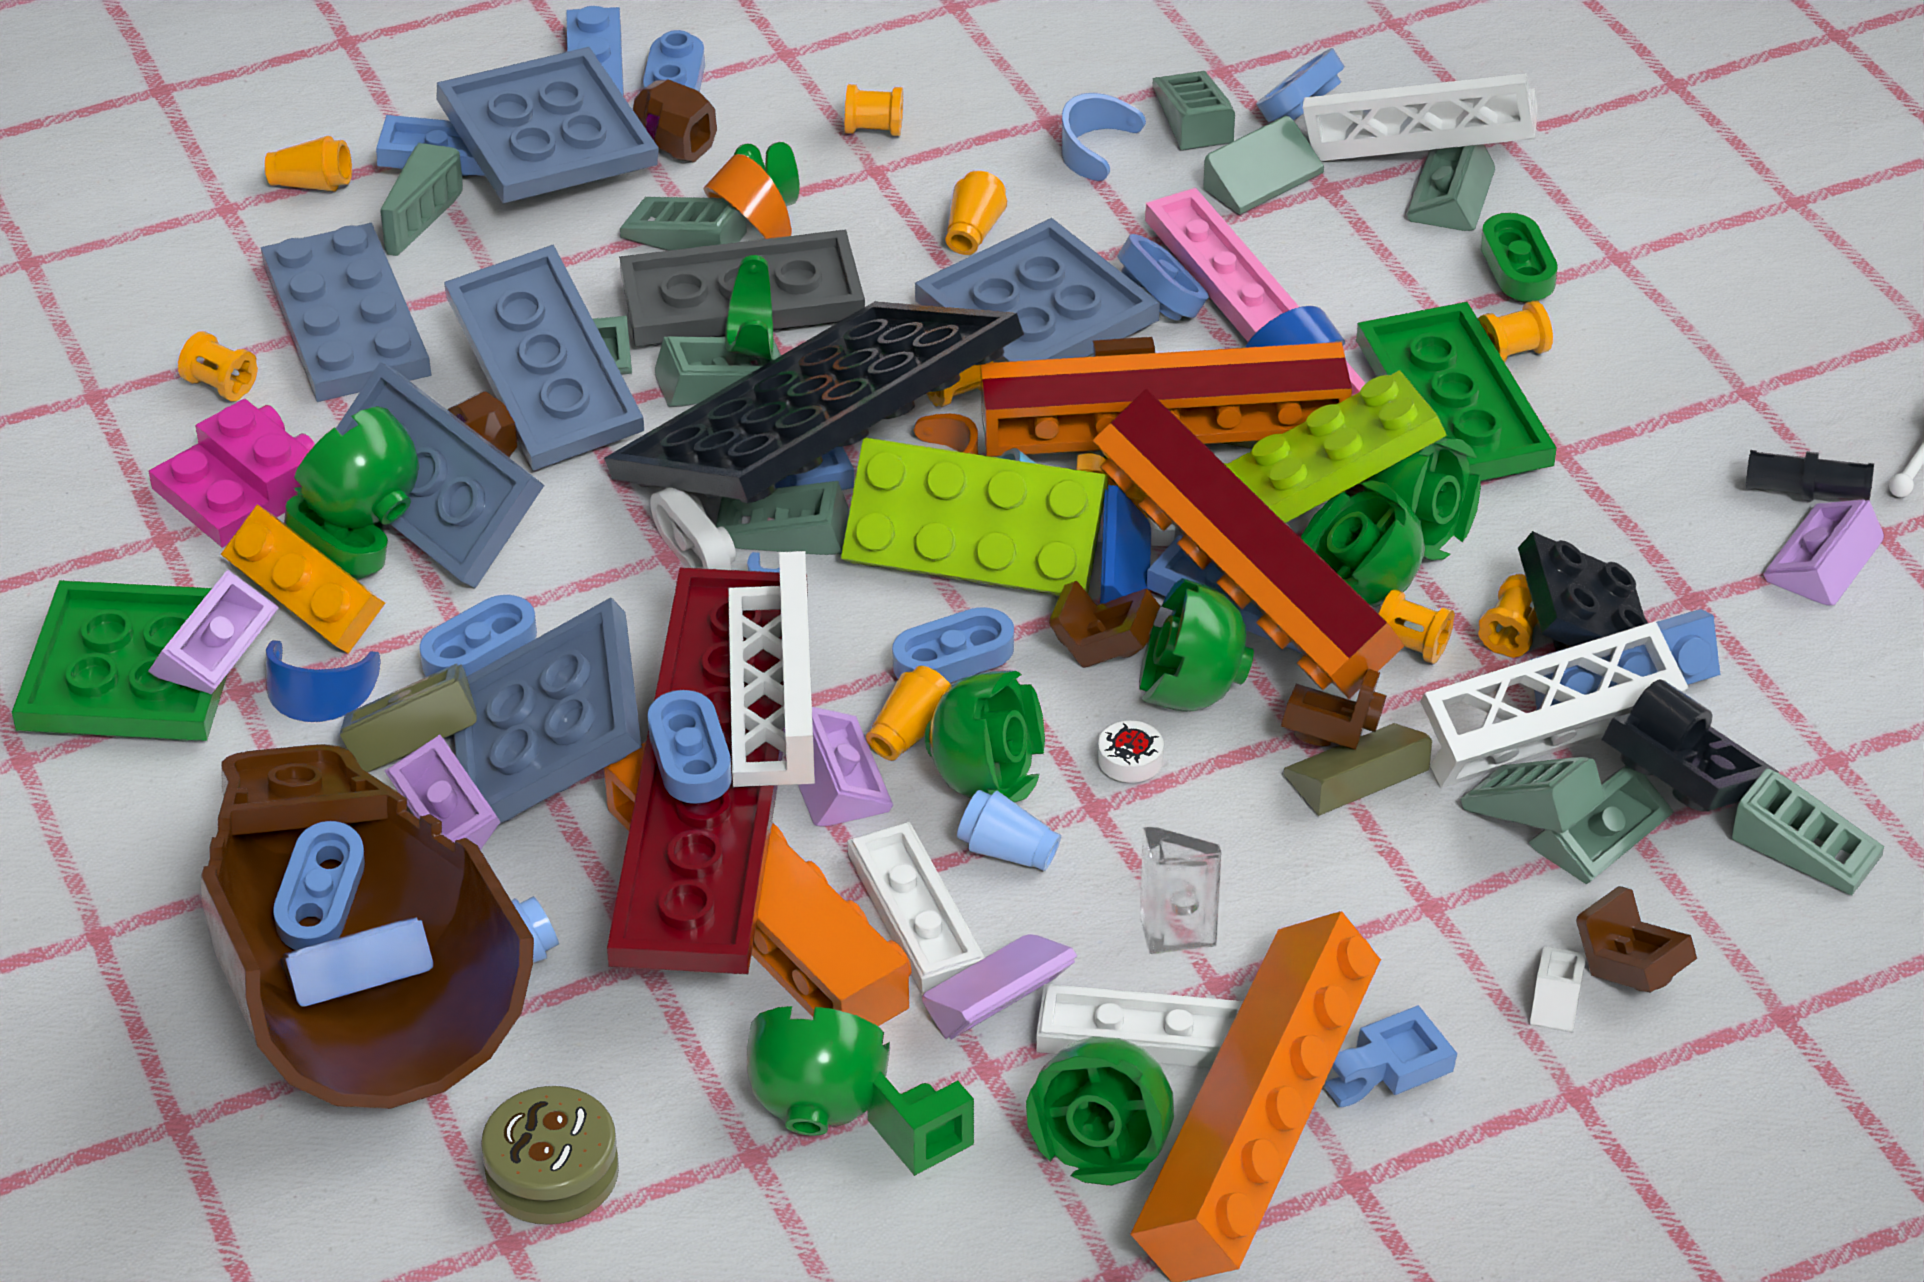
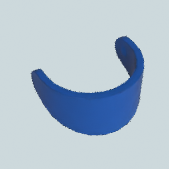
M1302 306L1282 313L1269 321L1255 333L1244 348L1342 342L1344 346L1345 340L1321 308Z
M272 640L266 648L268 698L273 707L281 714L303 722L334 720L357 709L370 696L380 672V654L375 651H370L361 661L345 667L306 669L282 662L283 647L281 641Z

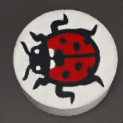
M1121 721L1110 725L1101 733L1098 741V763L1101 770L1110 778L1120 782L1137 783L1154 777L1162 768L1164 741L1159 731L1151 725L1140 721Z

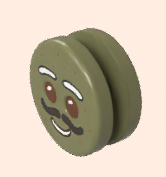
M543 1086L528 1089L503 1102L487 1120L481 1140L486 1183L496 1204L506 1213L517 1219L544 1225L574 1221L597 1209L613 1191L619 1173L615 1125L608 1110L593 1096L578 1089L564 1086Z

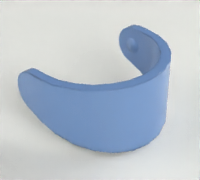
M1084 93L1072 97L1062 110V158L1064 163L1070 170L1080 176L1095 181H1103L1110 173L1108 162L1085 147L1077 138L1085 133L1101 129H1117L1138 133L1146 124L1143 113L1130 104L1106 94Z

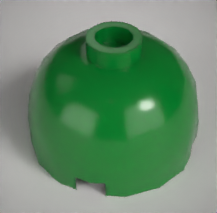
M376 406L361 410L352 415L351 417L358 423V426L350 429L343 436L335 427L326 433L306 454L294 476V479L302 486L294 488L295 492L307 506L324 521L343 528H364L379 521L384 525L390 524L402 516L411 504V499L408 496L415 486L419 471V461L414 443L403 425L388 409Z
M1445 436L1365 480V482L1387 483L1420 520L1424 537V559L1441 560L1450 556V553L1440 549L1453 536L1463 543L1470 532L1478 510L1481 491L1480 475L1470 473L1467 457L1476 458L1473 449L1461 439Z
M1367 481L1360 483L1367 491L1359 492L1352 497L1342 492L1331 498L1313 516L1304 530L1301 539L1371 607H1377L1383 604L1391 590L1404 592L1411 585L1421 566L1425 544L1420 520L1409 505L1387 483Z
M1181 578L1174 583L1161 606L1172 610L1171 615L1166 618L1162 627L1153 625L1150 639L1142 661L1139 689L1146 691L1142 696L1143 701L1167 709L1188 712L1205 709L1224 698L1232 683L1242 685L1250 672L1254 650L1245 646L1246 625L1240 611L1223 594L1205 585Z
M992 671L962 678L951 685L942 695L934 709L931 720L926 726L925 746L928 754L933 758L935 767L950 788L970 799L978 790L990 795L995 791H999L1015 803L1027 799L1037 785L1040 774L1027 775L1031 767L1032 754H1044L1045 731L1043 713L1038 695L1032 684H1019L1017 678L1022 674L1017 671Z
M792 1006L777 1007L759 1013L750 1025L747 1044L748 1079L755 1098L774 1116L785 1120V1126L789 1130L808 1136L823 1135L827 1133L828 1127L848 1124L861 1117L872 1106L874 1096L873 1081L880 1071L886 1077L890 1054V1042L882 1045L884 1031L879 1026L857 1015L822 1007H815L813 1020L790 1019Z
M1092 1036L1068 1044L1043 1066L1026 1100L1027 1126L1039 1151L1050 1162L1056 1156L1065 1165L1079 1168L1073 1171L1070 1176L1084 1183L1112 1186L1136 1179L1162 1151L1174 1120L1173 1091L1161 1065L1144 1048L1121 1038Z

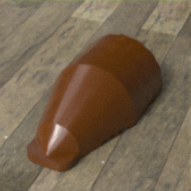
M328 744L245 751L226 757L221 762L222 794L224 798L218 815V832L216 837H212L209 846L210 860L208 866L203 867L201 874V902L213 950L256 1045L288 1084L335 1106L391 1109L443 1093L491 1059L522 1014L533 966L534 937L478 845L467 838L455 840L454 843L442 835V821L431 814L420 816L419 819L408 812L406 797L363 770L355 756L348 749ZM325 821L341 822L350 826L359 834L364 848L365 866L345 926L339 938L404 919L417 918V920H422L433 960V968L427 972L309 1006H300L296 1002L280 958H283V954L296 950L287 946L277 934L274 919V903L299 836L314 824ZM328 859L319 866L325 869H334L341 862L335 859ZM311 916L302 919L299 924L310 927L319 924L321 920Z

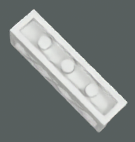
M1527 73L1305 97L1303 101V112L1310 145L1321 161L1535 139L1538 106L1535 88L1529 89Z
M805 551L779 552L780 586L729 588L733 787L815 784ZM781 609V614L763 628L743 616V610ZM762 649L781 660L765 673H762L746 662ZM763 695L768 696L783 706L765 720L747 709V707ZM745 728L748 729L750 732L746 734ZM764 742H768L785 753L787 761L746 762V756Z
M1656 621L1424 693L1420 702L1441 745L1430 766L1440 788H1444L1494 772L1502 765L1522 763L1603 737L1612 718L1630 713L1644 690L1659 679L1665 680L1683 693H1686L1689 687ZM1644 644L1658 672L1641 677L1617 666L1624 650ZM1611 655L1609 662L1601 659L1602 657ZM1578 665L1602 676L1597 692L1583 695L1559 684L1565 669ZM1554 673L1551 680L1544 677V675ZM1611 681L1619 684L1613 687H1609ZM1521 683L1545 694L1540 709L1525 713L1501 702L1507 687ZM1496 691L1494 698L1485 695L1486 693ZM1553 698L1562 702L1550 706ZM1463 701L1487 712L1481 728L1458 735L1445 706ZM1495 716L1498 717V718H1500V719H1502V720H1504V721H1501V722L1492 724L1493 721H1494Z

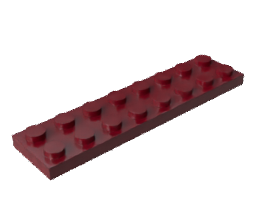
M680 567L654 701L663 694L677 690L694 691L706 696L715 707L730 753L732 774L729 588L780 586V572ZM781 609L743 610V616L762 628L781 614ZM762 649L746 662L762 673H765L781 660ZM763 695L747 707V709L765 720L783 706L768 696ZM745 728L746 734L750 732L748 729ZM648 730L607 944L609 967L749 974L778 785L733 787L732 775L730 787L719 798L697 804L680 801L672 797L664 786ZM764 742L746 756V762L782 761L783 752L768 742Z

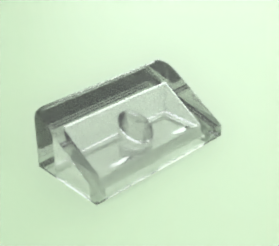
M1143 827L1140 920L1149 954L1216 946L1221 870V849L1219 844L1158 827Z

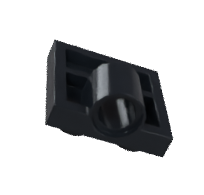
M1534 531L1519 545L1518 552L1541 634L1552 638L1556 651L1648 624L1636 590V581L1632 574L1622 565L1615 562H1603L1582 553L1567 541H1555Z
M1662 679L1653 682L1644 690L1630 713L1613 717L1601 739L1621 753L1619 758L1626 766L1639 773L1656 776L1673 788L1672 794L1679 802L1699 811H1710L1740 802L1767 768L1779 773L1778 770L1711 727L1713 715L1709 709Z

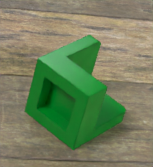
M881 1071L873 1081L874 1096L872 1106L867 1110L868 1121L914 1176L974 1145V1098L958 1080L938 1091H935L930 1084L922 1083L900 1094Z

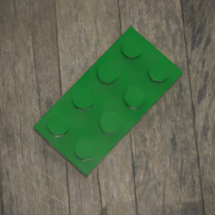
M1468 302L1357 323L1356 342L1376 377L1392 375L1400 370L1438 415L1446 432V437L1461 439L1473 449L1476 458L1467 457L1470 473L1480 475V481L1555 465L1557 447Z

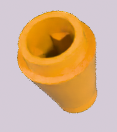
M328 135L284 148L277 152H268L265 156L266 178L271 186L281 185L336 191L339 185H347L351 181L352 159L349 147L344 140H334Z
M972 171L955 184L945 238L946 244L954 252L962 255L975 253L1007 207L1006 188L998 177L985 171Z
M917 666L912 672L902 673L873 723L871 730L866 734L869 746L884 759L895 761L901 753L907 751L925 736V729L932 718L934 709L951 684L940 673L926 666Z

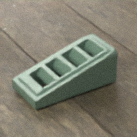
M1206 71L1153 78L1152 87L1181 150L1228 144L1234 141L1235 111L1228 98Z
M418 143L414 147L380 209L384 247L387 255L398 256L456 201L463 191L460 153L457 149L425 143Z
M644 197L620 227L621 238L668 251L740 242L747 233L746 218L723 198ZM650 217L655 218L654 221H648Z
M668 336L663 338L655 365V376L668 406H686L700 403L771 362V360L728 352L725 346V337ZM775 341L773 360L781 356ZM756 360L759 366H752L750 361Z
M838 481L776 488L768 497L752 503H742L740 499L722 496L716 528L724 527L729 533L734 547L738 549L776 552L805 551V554L835 555L842 554L850 510ZM743 516H751L750 523L741 524Z
M1572 757L1502 765L1460 799L1463 809L1470 812L1564 833L1605 799L1594 759Z
M1769 768L1762 773L1741 799L1737 808L1732 834L1733 840L1850 895L1855 893L1883 856L1885 847L1799 785ZM1816 838L1824 841L1821 847L1813 843ZM1840 850L1851 854L1844 864L1835 859Z

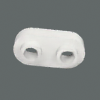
M666 488L652 494L650 499L651 511L659 534L686 568L731 570V562L736 559L733 541L724 527L716 528L706 516L702 503L695 493Z

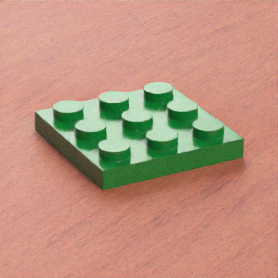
M59 580L12 710L16 731L207 741L227 675L214 692L209 694L160 679L148 671L161 651L212 588Z

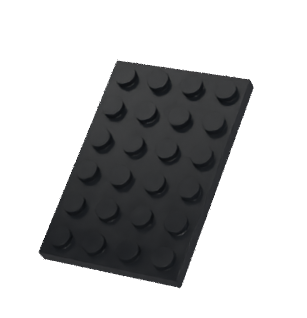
M874 301L611 453L604 459L613 480L638 483L640 487L658 486L703 493L708 498L723 496L740 499L742 503L756 502L771 495L776 490L774 484L787 476L802 474L818 467L823 462L822 455L832 449L852 445L865 439L869 435L868 428L879 421L896 418L910 412L915 407L914 400L924 394L941 391L955 385L960 380L959 373L973 365L986 364L1000 358L1005 353L1003 347L1023 336L1024 332L1017 313Z

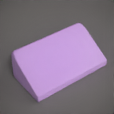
M1870 500L1816 504L1764 572L1766 581L1815 602L1835 605L1883 541V531Z
M227 570L161 651L148 672L160 679L212 694L279 607Z
M812 707L815 784H798L813 823L816 826H831L888 813L893 807V803L857 717Z
M438 735L385 770L398 793L407 798V806L412 814L419 819L420 816L431 814L442 821V835L454 843L455 840L467 838L478 845L481 850L500 823L490 805L441 735Z
M1024 935L925 992L922 996V1002L944 1038L950 1037L952 1040L1041 988L1044 984H1048L1075 963L1074 959L1077 955L1072 947L1038 935Z

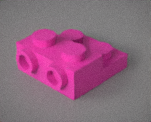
M244 398L196 424L198 444L148 470L152 489L223 548L230 542L257 504L276 517L285 513L287 501L293 496L298 495L294 488L302 487L294 479L296 470L315 443L304 433L296 437H292L287 433L281 417L272 406L265 405L258 409Z

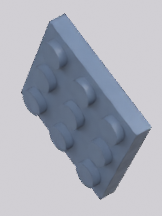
M590 47L437 82L436 100L502 203L656 166L658 163V146Z
M1053 218L1047 219L915 282V301L920 305L1017 313L1024 335L1003 347L1005 353L993 362L1087 357L1093 354V340L1122 339L1159 321V301Z
M612 597L467 676L477 712V721L472 726L454 733L456 758L490 805L500 823L511 820L524 810L556 793L565 791L576 782L612 763L622 760L628 754L642 747L626 612Z

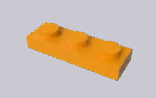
M258 504L221 553L223 557L334 646L348 654L385 605L382 599Z

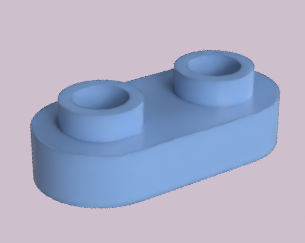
M682 30L669 31L657 38L650 47L643 78L644 88L654 81L669 79L700 92L705 69L703 42L696 36Z
M1333 48L1328 49L1294 71L1262 97L1256 105L1268 123L1284 116H1289L1294 121L1304 114L1303 101L1305 97L1324 96L1342 82L1337 74L1345 66Z
M1130 234L1117 254L1118 259L1124 265L1121 270L1122 273L1138 286L1146 288L1160 302L1159 312L1171 319L1181 320L1182 316L1196 317L1209 297L1207 291L1167 250L1148 238L1137 234Z
M497 595L485 599L433 628L424 635L420 642L421 663L425 676L428 677L456 663L457 665L462 664L466 676H469L536 639L537 627L533 606L519 596Z
M978 607L907 629L896 637L892 646L894 674L899 679L900 675L904 672H912L917 666H926L940 673L950 683L1001 666L1011 658L1014 652V624L1005 613L997 609Z
M689 690L672 691L658 697L648 710L649 738L667 792L672 797L686 803H706L719 798L728 790L731 784V758L713 703L706 696Z
M336 821L320 822L307 828L299 836L274 903V919L277 934L292 949L299 950L338 939L343 931L365 866L362 840L359 834L350 826ZM328 859H335L341 862L334 869H325L319 866ZM311 916L321 920L319 924L310 927L299 924L302 919Z

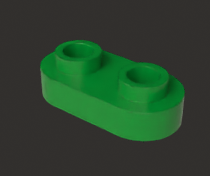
M1500 213L1488 218L1483 224L1481 251L1500 289L1506 295L1524 303L1537 301L1551 295L1556 287L1558 264L1538 224L1533 219L1518 213Z
M299 495L293 496L287 501L284 524L353 578H365L384 567L388 538L380 528L374 524L364 528H343L324 521L307 506Z

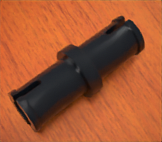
M1750 450L1746 489L1758 488L1801 493V500L1810 501L1814 500V495L1866 501L1870 500L1874 463L1863 464L1819 459V452L1810 451L1806 452L1805 457Z

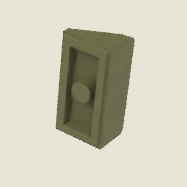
M456 663L346 713L340 736L346 748L355 756L363 770L366 772L375 770L416 751L438 735L445 738L472 726L477 721L476 708L462 664L457 665Z
M1392 723L1376 730V732H1370L1361 736L1356 749L1339 745L1284 768V776L1317 815L1320 816L1428 771L1430 768L1432 739L1424 732Z

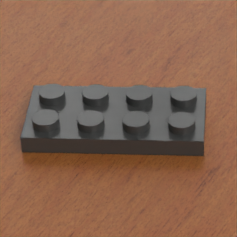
M846 229L619 256L621 279L635 346L662 344L663 338L668 336L724 337L729 301L738 267L742 259L750 255L761 256L768 262L773 330L842 321L865 307V297Z

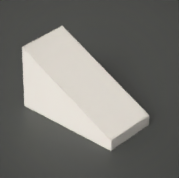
M1550 947L1543 948L1536 980L1530 1025L1573 1032L1586 960L1585 953Z

